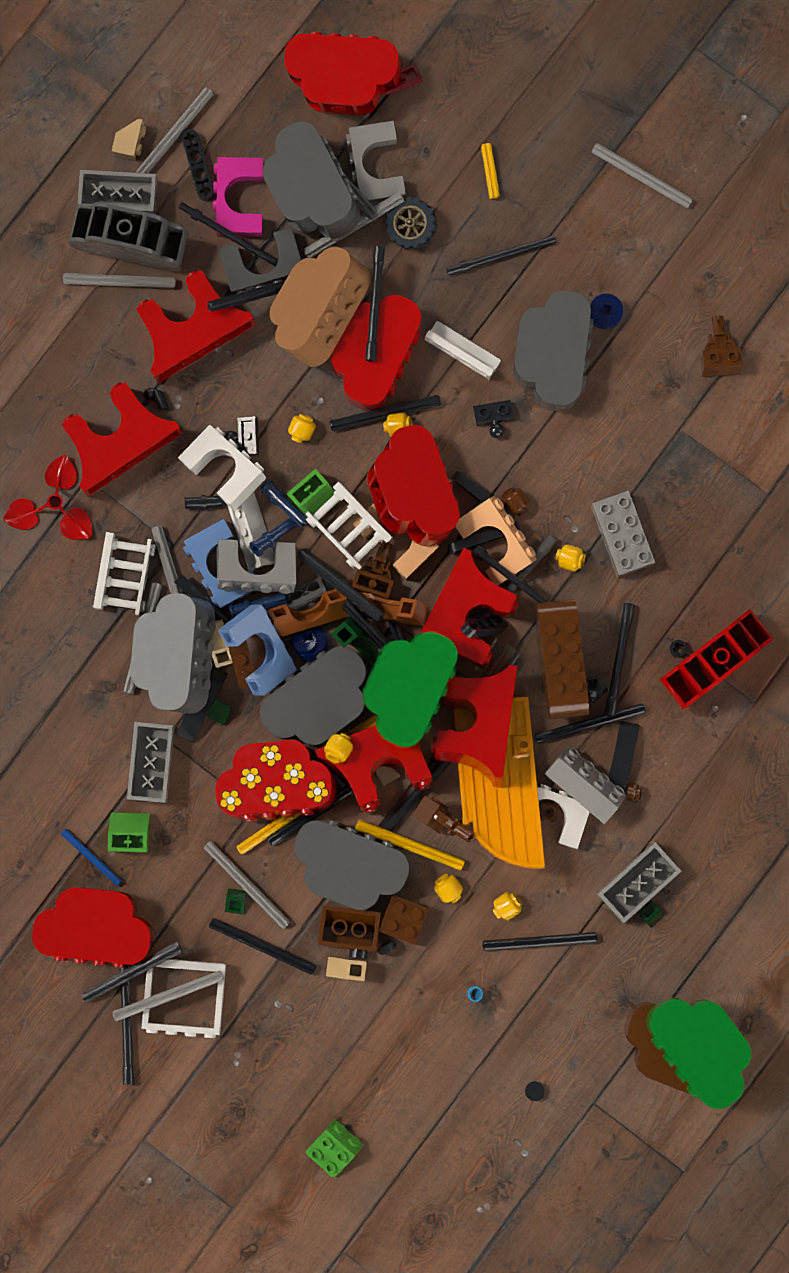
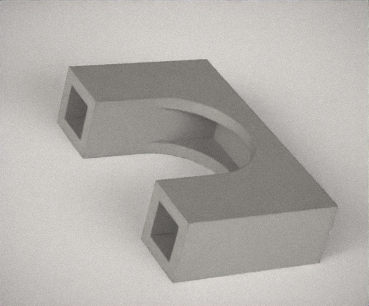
M394 121L350 127L349 134H346L347 146L351 145L352 148L349 158L350 164L355 166V171H352L353 182H357L358 190L370 204L381 203L397 192H400L403 198L406 199L403 176L377 179L370 176L362 165L364 156L371 149L397 144Z
M219 539L217 545V589L224 591L242 590L243 592L294 593L296 586L295 543L276 542L274 568L266 574L254 575L245 571L239 563L238 540Z

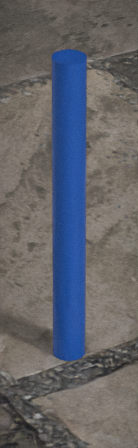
M66 828L61 832V835L116 886L122 882L116 874Z

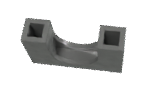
M292 228L273 233L279 253V261L276 267L267 274H254L244 267L237 243L219 248L232 295L287 279L293 267L301 261Z

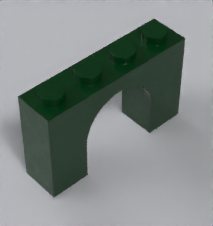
M348 617L331 634L343 648L351 645L357 649L373 669L381 649L351 617Z

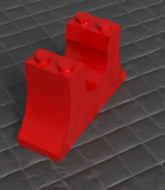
M195 270L187 275L188 278L185 279L190 297L196 304L195 311L188 320L183 322L169 320L165 317L162 308L153 299L149 301L146 299L138 304L139 307L136 308L140 319L152 338L154 361L150 371L157 384L255 326L254 318L248 311H242L234 307L210 312L207 309L208 301L221 297L215 292L202 270Z
M126 382L115 384L111 388L112 391L109 392L115 408L121 414L120 426L114 433L107 436L95 434L88 423L78 414L67 416L63 420L64 423L61 424L79 453L82 464V478L79 486L87 497L183 434L176 421L164 420L149 412L138 401Z
M463 548L421 633L435 632L447 637L454 643L457 649V657L483 668L484 665L488 666L492 660L493 653H491V647L482 639L467 637L461 631V627L469 615L478 609H488L496 615L509 617L511 613L515 614L519 606L517 595L488 580L476 567L471 551Z
M509 665L502 672L485 678L453 677L448 679L446 684L449 686L444 697H440L443 698V705L453 709L467 710L474 716L476 722L472 728L464 732L453 730L438 731L437 737H433L432 753L435 754V760L470 766L484 774L494 787H502L517 666Z
M376 725L348 736L353 749L344 762L333 763L325 756L324 747L315 750L320 763L337 771L348 782L362 813H372L380 806L379 794L373 783V778L376 770L385 764H397L402 767L406 772L408 781L415 790H426L433 783L431 773L422 754L421 740L415 745L401 747L381 737Z

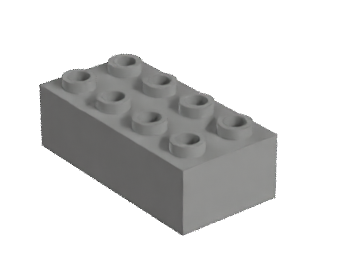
M80 170L78 204L93 205V203L97 202L107 203L156 215L158 179L156 174Z
M629 491L591 505L617 578L655 563Z
M134 722L127 791L128 800L167 803L175 726Z
M569 746L563 750L545 773L603 824L616 812L627 796L620 786H615L606 774L600 773L590 761L582 758L576 749Z
M653 842L596 895L622 923H625L675 878L681 870L656 842Z

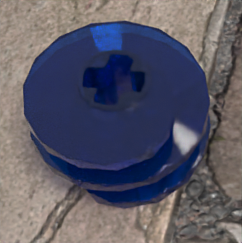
M601 294L596 296L591 302L590 319H593V325L597 328L611 329L621 321L623 305L616 296ZM604 308H606V310H610L609 315H607L606 313H602Z
M317 626L293 633L292 635L293 649L302 660H316L318 654L324 650L326 651V636Z

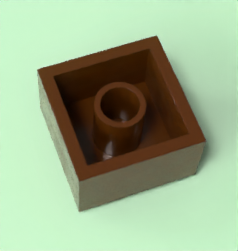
M392 894L379 931L415 945L429 908Z

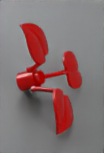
M62 455L53 460L45 471L44 479L46 484L51 487L56 486L55 494L48 497L46 504L34 509V505L30 500L19 498L10 504L3 517L4 522L9 526L20 530H27L34 527L38 522V517L35 513L48 507L53 511L60 510L65 516L61 519L59 527L61 533L66 538L72 540L90 539L92 535V525L87 513L75 507L67 514L62 507L63 499L58 495L59 487L65 490L69 489L75 484L77 479L76 470L67 455Z

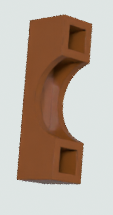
M336 589L324 592L320 601L308 610L296 611L287 604L268 609L270 621L276 627L279 637L349 616L342 609V605L347 601V598Z
M358 592L384 613L382 620L422 626L425 624L429 607L419 600L401 598V601H392L370 593ZM357 607L366 616V618H371L359 607Z

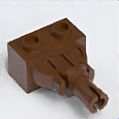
M719 315V319H717V316H713L711 318L713 338L712 334L708 335V343L701 355L702 376L740 375L743 366L741 348H737L736 344L731 340V333H727L726 336L724 317Z
M383 541L382 543L379 542L373 565L371 564L373 557L370 556L368 563L360 570L357 569L352 588L357 592L370 593L388 600L394 581L391 580V573L389 571L391 563H387L386 569H384L392 544L387 542L385 550H383L385 541Z
M424 796L412 816L439 834L446 827L449 829L447 833L452 836L457 835L468 843L473 840L475 833L463 826L459 818H456L455 821L452 820V814L447 811L449 807L435 797L429 799Z

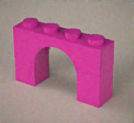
M218 157V163H214V175H217V182H214L213 190L214 193H217V200H213V212H216V219H213V221L240 237H263L262 214L237 213L231 210L226 203V194L235 183L241 181H264L263 158ZM216 231L217 236H223L222 234Z

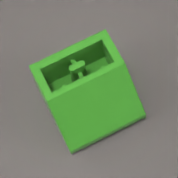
M314 469L287 493V497L307 517L306 513L308 511L314 515L334 495L335 491L323 476Z
M111 813L108 830V851L149 852L150 814Z

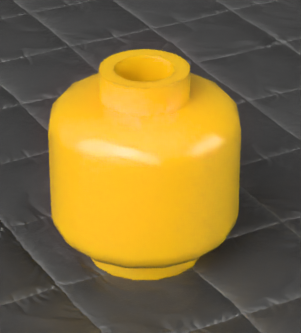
M404 412L390 414L387 417V421L383 424L384 431L391 437L397 429L413 425L412 419Z
M301 413L299 416H294L288 428V433L292 435L291 439L298 443L309 441L316 428L313 422L314 419Z
M566 544L562 549H558L556 560H558L560 568L577 571L584 565L585 554H583L581 548Z
M343 733L340 735L334 734L324 747L325 756L333 763L344 762L352 751L353 746L347 735Z
M444 874L435 881L434 890L443 902L455 903L461 898L460 894L463 891V887L454 875Z
M505 892L494 900L493 912L499 919L511 920L521 912L522 901L516 893Z

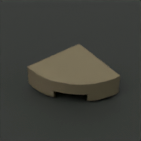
M381 766L376 770L383 786L401 777L397 771L390 767Z

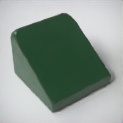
M215 699L207 717L224 725L233 708Z
M229 888L226 895L225 912L244 915L247 892L245 890Z
M651 899L636 912L650 928L665 916Z

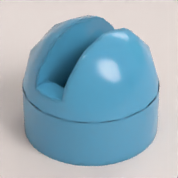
M477 986L468 988L467 998L469 1000L478 1002L482 999L483 991ZM473 989H476L473 998H471Z

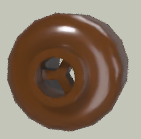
M511 487L501 495L504 507L513 515L521 516L528 510L526 507L529 504V500L520 488Z

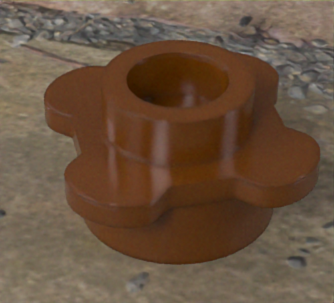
M637 784L630 785L627 799L637 804V801L641 799L642 789Z
M546 802L540 803V820L555 822L557 820L556 811L558 810V805L555 803L552 805L546 804Z

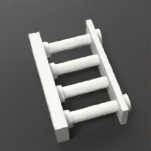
M338 482L333 487L336 490L334 495L314 515L308 511L306 513L308 517L306 521L313 528L317 526L348 558L346 562L353 569L356 567L360 569L363 566L359 561L379 542L385 541L387 543L392 536ZM345 499L349 503L347 509L326 529L319 520L339 500ZM358 513L362 517L361 523L339 543L332 534L352 514ZM371 526L376 531L374 537L352 556L345 548L361 532Z
M106 532L93 608L103 610V606L107 605L136 609L135 615L141 616V612L144 613L146 601H143L150 558L155 554L156 545H153L152 539L147 540V545L118 541L114 533ZM118 548L145 553L144 564L115 560L112 557L113 550ZM116 567L141 571V581L138 583L113 579L109 576L110 568ZM114 586L139 590L137 602L108 597L106 589L107 587Z

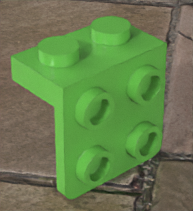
M334 1119L306 1150V1154L331 1177H335L356 1156L364 1144L349 1132L342 1123Z

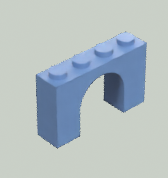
M224 519L184 540L186 546L183 547L188 557L192 556L195 562L192 565L196 573L201 572L204 578L201 582L206 591L208 589L211 590L213 596L210 598L213 604L219 606L221 610L254 592L217 589V578L213 577L208 570V557L217 548L219 539L231 540L234 538ZM252 569L247 571L250 574H254Z
M250 605L218 630L227 647L239 646L253 634L258 635L262 639L266 649L265 660L256 671L245 679L253 695H266L297 670L292 657L289 656L285 649L284 642L276 632V627L271 623L267 616V611L262 605Z

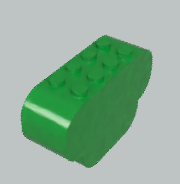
M424 632L416 635L411 642L395 640L387 643L381 649L363 689V701L371 712L377 714L376 728L385 740L401 747H409L419 742L424 732H429L432 725L430 721L432 714H437L441 705L438 701L441 696H445L449 687L446 685L447 681L454 677L457 670L454 667L457 661V649L450 639L435 632Z
M669 997L661 1000L650 1009L646 1018L647 1029L653 1037L650 1040L659 1051L663 1050L665 1054L662 1057L671 1067L674 1065L677 1069L674 1073L679 1080L688 1084L686 1089L694 1099L698 1098L705 1105L713 1109H723L734 1103L744 1090V1079L740 1072L748 1066L751 1060V1048L723 1008L706 999L695 1000L688 1004L679 998Z

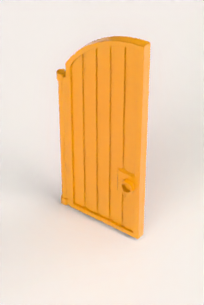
M528 697L513 698L502 787H494L491 781L480 771L458 763L463 815L462 825L473 823L475 839L498 859L522 868L545 869ZM453 709L456 732H464L473 727L476 720L470 712L464 709Z

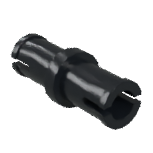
M201 495V497H184L185 509L202 508V510H206V508L223 507V500L220 496Z

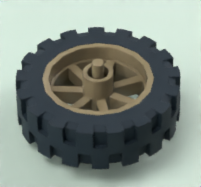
M407 197L403 203L387 212V219H385L387 234L395 244L404 249L415 250L416 248H422L431 241L432 236L436 233V215L432 208L419 198ZM411 210L418 211L419 213L412 218ZM406 211H408L409 216L407 219L401 216ZM423 215L425 223L416 221ZM400 218L405 221V224L398 226V219ZM424 226L423 230L419 234L416 227ZM408 227L405 236L402 235L399 230ZM414 230L417 236L409 237L410 231Z

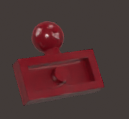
M416 63L401 68L400 82L396 87L395 85L390 87L385 85L388 95L423 82Z

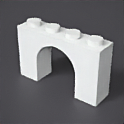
M209 425L178 458L195 475L212 459L218 456L234 458L236 464L235 472L217 494L235 511L266 479V476L263 474L264 469L257 462L253 464L250 461L251 457L244 450L242 452L237 450L238 445L232 439L227 441L222 430L218 427L214 429Z
M541 784L540 787H537L538 801L543 799L552 800L564 812L565 821L558 843L578 849L589 811L575 799L570 798L567 792L559 790V793L551 791V787Z

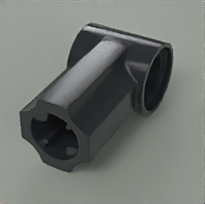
M597 676L586 678L588 699L595 704L608 689Z

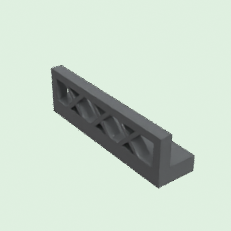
M320 577L295 588L294 593H288L286 596L288 598L287 605L296 611H304L314 607L320 601L322 594L327 592ZM317 585L320 586L319 589H317V590H315V591H310L311 588H313V587H315V586H317ZM296 595H302L299 599H293ZM266 609L267 616L270 619L268 609Z

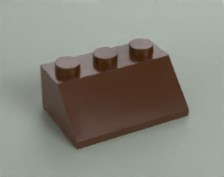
M256 634L250 636L239 646H228L239 688L248 687L245 679L256 671L265 660V645Z
M323 905L318 945L376 953L381 913Z

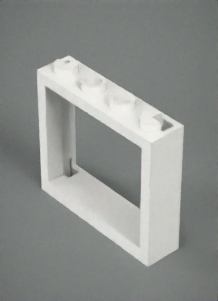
M168 959L155 966L214 972L221 971L224 980L218 982L214 1028L149 1023L150 1009L143 1011L142 1029H146V1033H158V1030H164L165 1034L177 1035V1032H185V1036L194 1037L197 1033H201L206 1038H216V1035H220L226 964ZM153 968L146 972L144 999L151 997Z

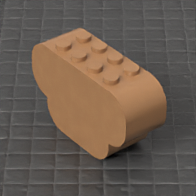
M339 247L327 248L317 259L305 258L299 261L291 270L270 308V319L278 326L275 333L276 343L304 365L317 367L323 364L332 354L371 284L370 271L350 253Z

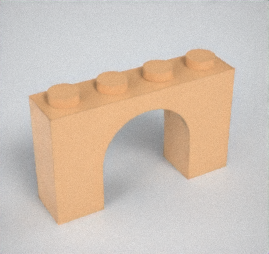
M493 496L461 517L455 527L463 539L484 526H493L500 529L506 536L508 550L505 557L498 563L515 575L537 560L535 557L536 553L532 547H528L525 542V536L520 530H517L513 518L503 509L502 501ZM492 567L485 571L492 583L497 586L507 580V578Z
M373 503L367 511L380 523ZM361 516L353 523L354 528L361 523ZM370 526L360 534L367 539L375 530ZM412 541L410 548L393 564V567L407 580L439 549V546L437 544L421 546Z

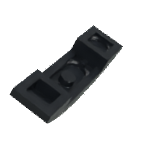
M212 666L210 671L211 686L205 706L197 713L185 714L177 735L194 743L218 692L228 676L227 673Z
M620 721L608 777L615 786H620L625 793L639 725Z

